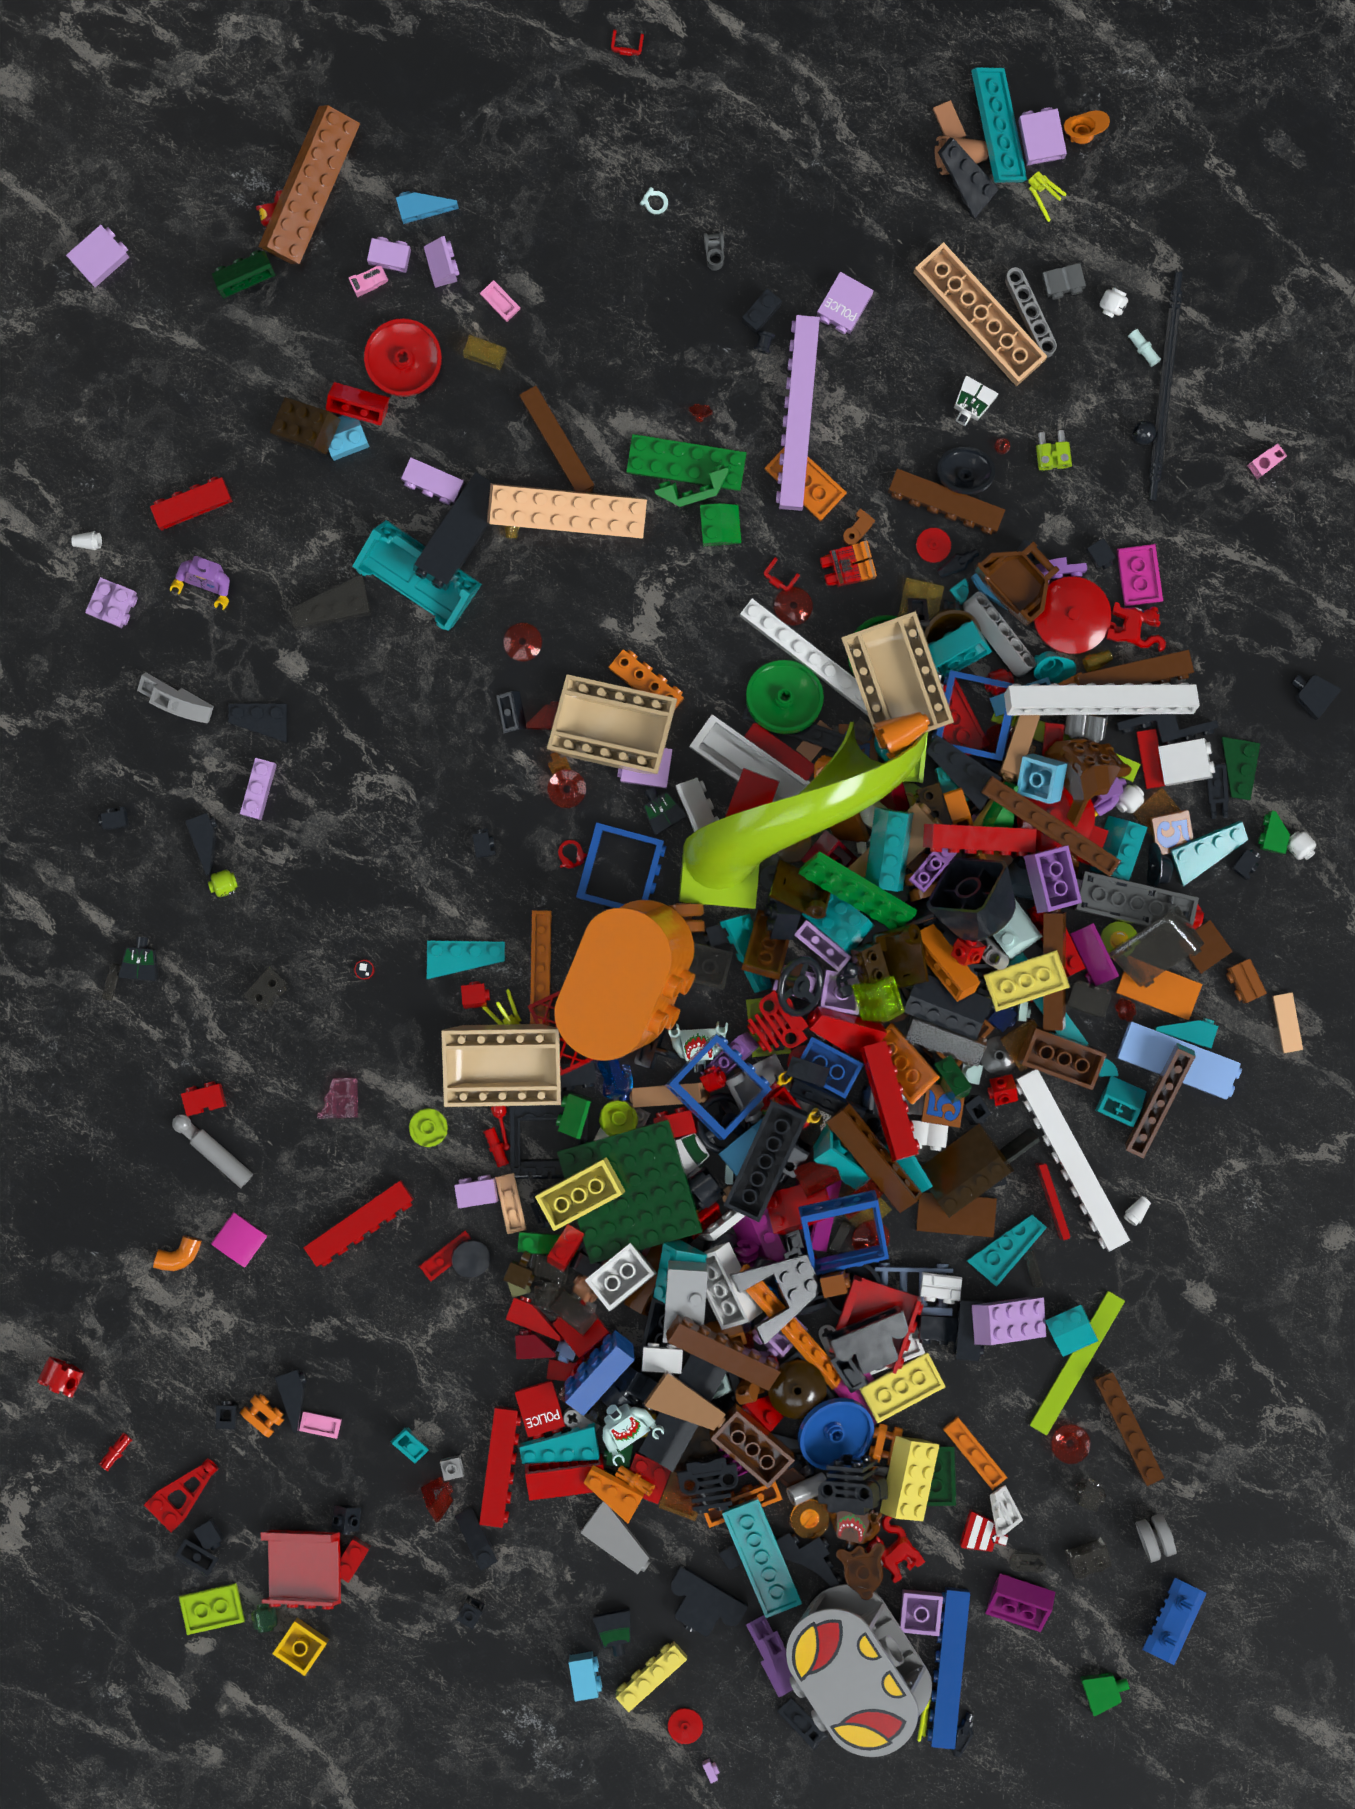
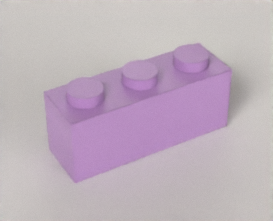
M411 457L401 478L405 482L404 486L415 490V488L423 490L422 494L431 498L433 495L440 498V502L447 505L456 502L465 484L463 480Z
M255 758L240 812L241 815L262 820L277 764Z
M807 920L795 933L798 939L838 972L841 971L851 958V956Z

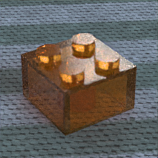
M674 1469L668 1478L659 1508L696 1521L698 1514L692 1510L691 1505L697 1503H692L690 1497H695V1495H686L680 1490L676 1472L680 1470ZM688 1479L684 1482L685 1489H691L694 1486L693 1480Z

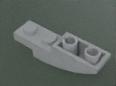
M146 672L141 676L137 691L149 697V703L189 720L203 723L209 722L214 706L183 688L177 691Z

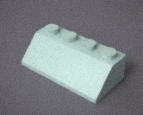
M1016 899L1013 917L1002 930L993 935L1011 960L1043 937Z

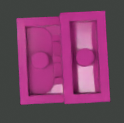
M233 1212L211 1244L245 1268L267 1238V1235L251 1225L249 1221Z

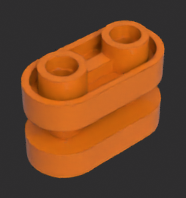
M255 1394L250 1400L253 1404L251 1409L245 1406L240 1411V1414L263 1435L269 1438L274 1433L271 1426L274 1423L280 1426L285 1420L282 1417L284 1413L277 1407L272 1408L268 1404L269 1400L262 1394L259 1396ZM261 1411L268 1419L266 1421L262 1420L257 1415V1412Z
M879 1424V1427L875 1426L873 1438H876L874 1446H870L869 1456L872 1459H878V1463H880L881 1458L887 1459V1465L890 1466L896 1436L902 1437L903 1428L894 1427V1431L889 1432L885 1424ZM885 1439L891 1440L889 1451L883 1450Z

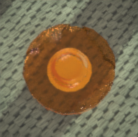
M809 1499L794 1507L790 1516L791 1526L800 1537L814 1539L823 1535L828 1529L829 1514L823 1509V1504Z

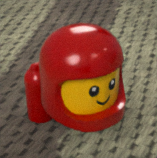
M283 190L276 191L274 203L256 206L263 226L267 227Z

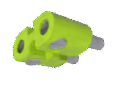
M1064 430L1057 431L1058 442L1055 444H1046L1045 432L1038 433L1039 445L1036 446L1039 470L1063 469L1072 466L1070 444L1065 442Z

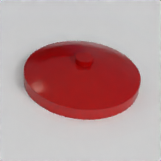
M395 319L382 324L371 334L365 347L364 363L370 379L379 389L390 395L407 397L423 392L435 381L441 368L442 354L438 340L425 325L411 319Z
M1081 577L1060 578L1048 585L1045 609L1034 619L1035 629L1042 641L1057 652L1064 654L1084 653L1097 646L1106 636L1111 623V607L1102 589L1090 580Z
M1064 786L1061 801L1049 804L1025 797L1087 839L1091 836L1095 825V809L1091 799L1088 801L1077 827H1075L1066 817L1073 803V796ZM1017 816L1019 828L1036 829ZM1037 829L1036 851L1041 852L1062 847L1061 844Z

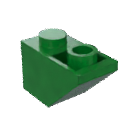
M1269 811L1264 816L1263 825H1265L1264 833H1261L1259 836L1258 844H1261L1260 849L1282 855L1286 854L1290 834L1277 812Z

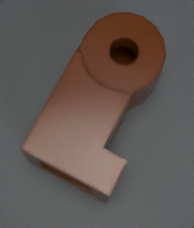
M861 508L855 515L858 518L856 523L843 534V541L848 546L857 544L875 523V520Z
M742 1378L735 1391L736 1400L740 1405L757 1401L758 1394L764 1393L766 1389Z

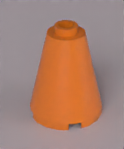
M916 712L873 724V727L876 728L874 733L882 749L887 748L888 753L886 755L889 759H892L927 731L930 722L925 713Z

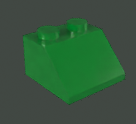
M700 505L703 547L741 544L738 505Z
M569 1092L568 1096L564 1095L561 1107H564L563 1115H558L556 1125L559 1126L558 1131L580 1139L592 1098Z

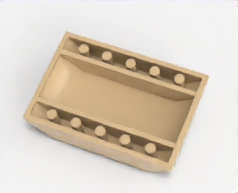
M916 611L842 637L873 730L876 729L873 727V724L916 712L925 713L929 719L928 730L924 733L954 723Z
M566 675L547 749L571 758L637 773L658 774L677 698Z
M543 1024L462 1025L442 1030L444 1107L561 1105L560 1043L557 1027Z

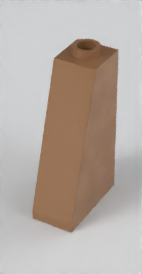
M1040 715L1016 716L998 775L1003 777L1004 780L1017 782L1022 756L1028 754Z
M702 1082L680 1084L698 1103L705 1102L710 1097V1092L705 1089ZM665 1085L632 1088V1092H630V1102L633 1104V1108L683 1104Z
M668 1371L665 1372L644 1401V1405L650 1409L711 1430H715L716 1427L720 1428L726 1419L724 1418L726 1414L723 1410Z

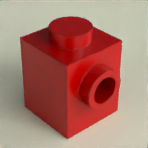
M475 981L470 982L469 985L461 986L464 1009L487 1007V1001L490 1000L489 989L485 988L484 983L481 984V982Z

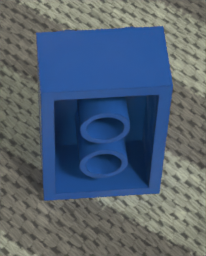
M811 1037L800 1058L830 1068L824 1088L845 1099L864 1065L814 1037Z

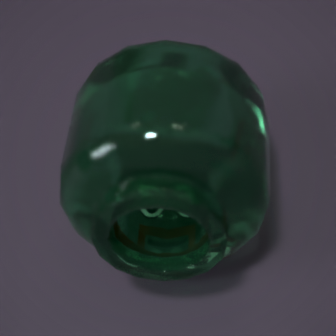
M268 1604L257 1605V1609L251 1612L253 1629L258 1630V1633L274 1631V1627L278 1625L276 1609L269 1607Z

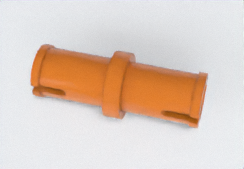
M622 1465L618 1468L619 1473L616 1472V1477L627 1482L631 1488H637L647 1496L651 1495L653 1492L651 1489L655 1488L654 1484L649 1483L641 1478L640 1474H635Z

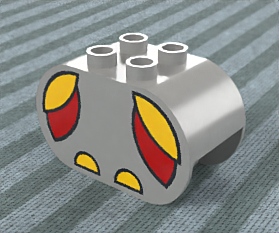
M848 1584L828 1588L816 1596L810 1603L789 1637L786 1657L792 1674L790 1684L798 1697L803 1698L806 1696L814 1708L811 1711L812 1719L819 1730L822 1732L828 1730L832 1738L841 1747L851 1753L865 1757H879L890 1754L909 1740L916 1728L918 1717L925 1710L932 1693L931 1676L892 1613L877 1593L874 1592L870 1600H863Z

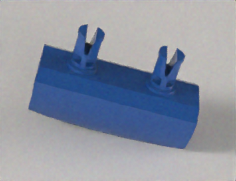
M1174 1578L1168 1591L1169 1597L1164 1600L1166 1604L1164 1608L1161 1607L1160 1612L1162 1613L1160 1617H1156L1158 1622L1156 1626H1152L1153 1632L1148 1635L1142 1650L1175 1665L1207 1593Z

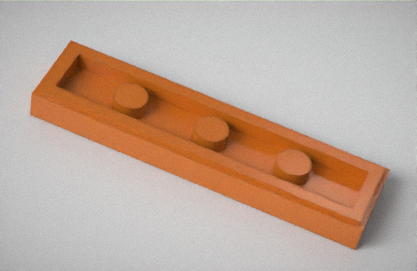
M958 1416L943 1428L992 1490L1007 1478Z

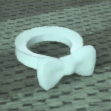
M650 187L641 200L640 205H645L646 209L652 214H661L667 209L668 199L664 193L653 191V188ZM650 195H658L663 199L664 205L660 210H653L648 202Z

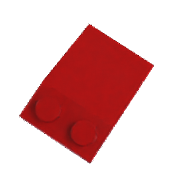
M824 1179L773 1193L767 1209L774 1234L785 1235L802 1229L798 1207L829 1200ZM825 1219L808 1222V1226L823 1221Z

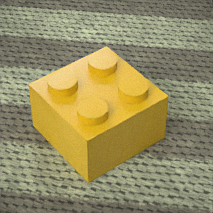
M297 1617L273 1652V1655L305 1676L329 1639Z

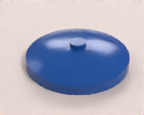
M849 1398L830 1399L814 1407L805 1416L798 1432V1445L801 1453L811 1465L826 1470L828 1464L843 1454H851L857 1458L863 1456L872 1443L874 1423L871 1415L861 1403Z

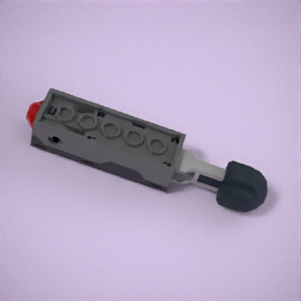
M1013 860L1008 866L1014 895L1034 900L1025 860ZM1086 871L1081 872L1080 879H1077L1082 903L1075 904L1073 906L1074 911L1185 937L1190 936L1191 932L1200 927L1203 922L1204 913L1198 905V897Z

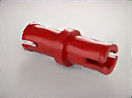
M495 1127L483 1131L490 1146L488 1149L492 1152L497 1167L508 1164L509 1161L503 1150V1142L500 1143Z
M123 1432L115 1444L108 1448V1453L98 1464L106 1471H109L118 1457H122V1452L133 1439Z

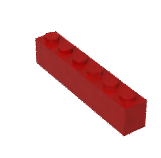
M924 824L923 847L930 848V852H942V848H947L949 853H959L960 849H965V853L977 854V850H982V854L994 855V851H999V855H1011V852H1016V856H1026L1028 852H1036L1037 829Z
M886 1041L860 1048L892 1162L919 1154V1143L917 1139H914L912 1132L914 1131V1125L907 1115V1112H909L908 1105L902 1098L903 1088L896 1077L898 1074L897 1067L891 1060L892 1050L890 1045H887Z
M400 1180L309 1243L304 1249L316 1267L320 1264L324 1267L333 1261L330 1257L336 1253L340 1256L349 1250L347 1248L349 1244L353 1242L356 1245L365 1239L363 1235L369 1231L372 1234L380 1228L379 1223L384 1220L388 1223L396 1217L395 1212L400 1209L405 1211L411 1207V1201L414 1198Z
M495 1407L479 1525L503 1528L504 1523H508L509 1511L505 1510L506 1503L510 1504L512 1492H508L509 1484H513L514 1473L511 1472V1465L516 1463L517 1453H513L514 1445L518 1446L519 1434L516 1433V1427L521 1425L522 1418L521 1414H518L519 1409Z

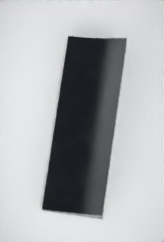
M691 1354L678 1379L711 1402L727 1371ZM659 1412L655 1424L661 1425L664 1428V1434L660 1430H656L655 1433L659 1436V1439H655L652 1436L653 1430L651 1428L639 1449V1453L673 1472L698 1425Z

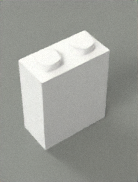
M1205 738L1158 747L1164 784L1166 786L1213 778L1212 773H1215L1214 762H1210L1209 754H1212L1210 742L1207 743Z

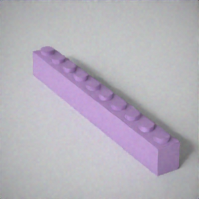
M797 315L796 321H792L791 332H794L795 335L794 340H790L789 351H793V358L788 361V370H791V378L787 377L786 389H790L789 397L785 396L784 408H788V414L783 417V427H786V435L782 434L781 446H785L784 454L780 453L779 465H783L782 473H778V484H781V492L777 491L776 503H780L779 509L799 511L803 509L820 317Z

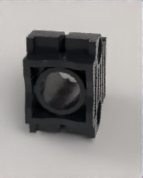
M843 1454L838 1459H834L833 1462L826 1466V1470H831L827 1473V1477L830 1478L818 1486V1503L827 1504L828 1512L838 1513L847 1511L855 1515H865L871 1508L879 1506L880 1499H888V1486L883 1476L874 1474L878 1471V1467H873L878 1463V1459H871L870 1456H860V1458H857L851 1454Z
M720 1456L703 1462L695 1460L685 1462L686 1470L676 1471L680 1490L686 1495H695V1497H690L692 1503H697L691 1505L692 1510L696 1511L697 1514L709 1513L708 1509L716 1508L717 1511L728 1510V1506L732 1505L730 1499L726 1500V1498L731 1497V1493L724 1490L733 1489L737 1486L738 1472L735 1462L726 1464V1458ZM727 1473L733 1476L730 1483L723 1482V1476ZM688 1479L694 1482V1486L691 1489L684 1488V1482Z

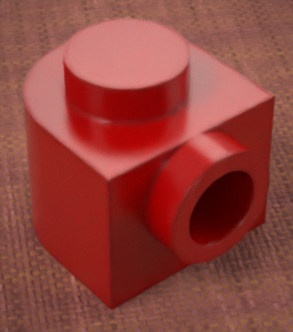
M715 1065L704 1069L705 1073L700 1077V1080L708 1092L725 1086L727 1078L719 1066L715 1067Z

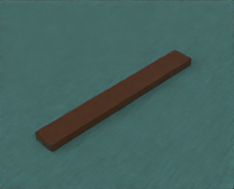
M993 776L990 777L982 789L981 793L1062 846H1069L1071 852L1111 877L1121 860Z

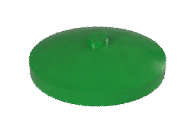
M789 660L773 661L760 667L749 680L746 691V704L753 719L763 728L779 734L797 733L812 725L821 712L824 699L823 688L818 677L806 666Z

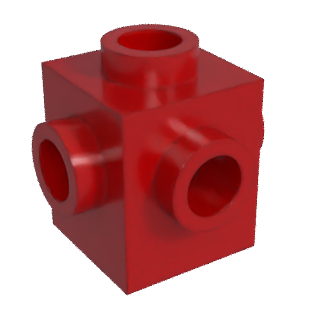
M957 938L953 945L951 956L963 966L977 964L980 962L986 946L978 940Z
M1012 1074L989 1079L988 1095L990 1099L994 1100L995 1106L1018 1101L1017 1088Z

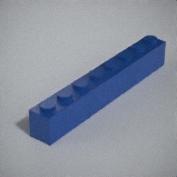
M945 1587V1592L941 1593L943 1596L942 1604H944L940 1622L942 1627L939 1636H937V1643H940L939 1651L935 1653V1663H938V1667L933 1672V1682H936V1688L931 1693V1702H934L933 1710L930 1709L929 1721H932V1728L928 1729L927 1741H930L931 1747L955 1749L970 1591L969 1589Z

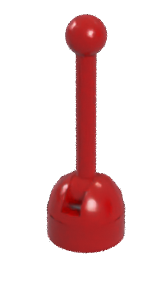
M490 1106L493 1116L498 1118L504 1142L503 1149L509 1150L510 1144L507 1142L503 1117L506 1115L507 1108L506 1106Z

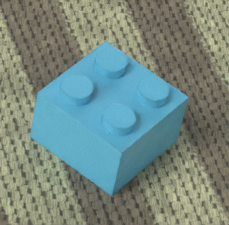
M1037 754L1022 756L1017 793L1049 804L1061 801L1068 763Z
M593 1651L570 1655L569 1668L575 1701L598 1698L599 1692L602 1691L601 1676L596 1674V1672H599L597 1656H593Z

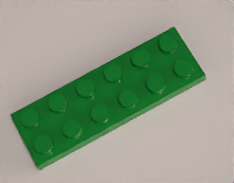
M632 434L626 473L703 486L711 484V487H713L709 473L714 470V466L724 464V466L730 465L731 470L722 489L740 491L747 452Z
M820 851L799 870L798 874L837 896L840 900L849 903L855 909L864 912L889 929L902 927L916 915L917 910Z

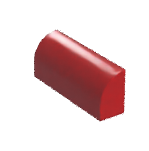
M600 1454L599 1460L525 1464L529 1501L593 1493L584 1484V1481L593 1465L604 1470L602 1454Z

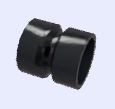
M768 865L760 873V884L766 890L771 891L776 865Z

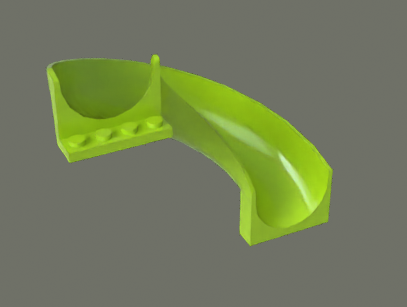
M850 722L847 734L838 751L822 771L798 795L714 821L698 829L686 839L682 854L679 902L756 909L759 865L763 860L786 847L858 814L885 797L904 781L923 783L928 732L918 737L912 746L897 757L885 763H880L870 759L861 751L855 738L854 722Z

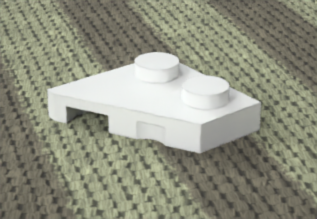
M1006 1485L999 1487L990 1494L997 1537H1001L1023 1521Z

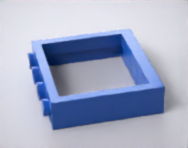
M950 670L949 674L946 673L944 685H947L945 695L949 705L955 677L1004 688L1014 684ZM1005 708L996 753L954 744L951 745L963 753L1003 761L1013 715H1007ZM945 726L937 728V731H933L932 741L936 735L941 738L943 737Z
M596 823L576 898L611 908H620L625 905L586 894L602 832L605 831L656 845L642 900H648L649 895L654 894L656 883H653L654 876H659L661 864H658L660 856L664 857L666 846L663 845L664 841Z
M715 1034L710 1037L665 1086L719 1140H724L772 1089L768 1086L770 1083L763 1076L759 1077L755 1073L756 1069L749 1062L745 1063L741 1059L742 1055L736 1049L732 1050L727 1045L728 1041L726 1038ZM715 1044L761 1089L725 1129L679 1084L682 1078Z
M875 1190L798 1207L808 1259L816 1275H824L832 1271H842L846 1268L860 1267L864 1264L889 1259L879 1202ZM872 1208L879 1245L815 1259L808 1222Z

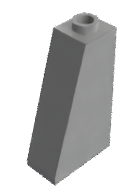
M602 1501L582 1528L581 1534L636 1574L640 1571L644 1572L650 1564L648 1561L649 1554L618 1514Z

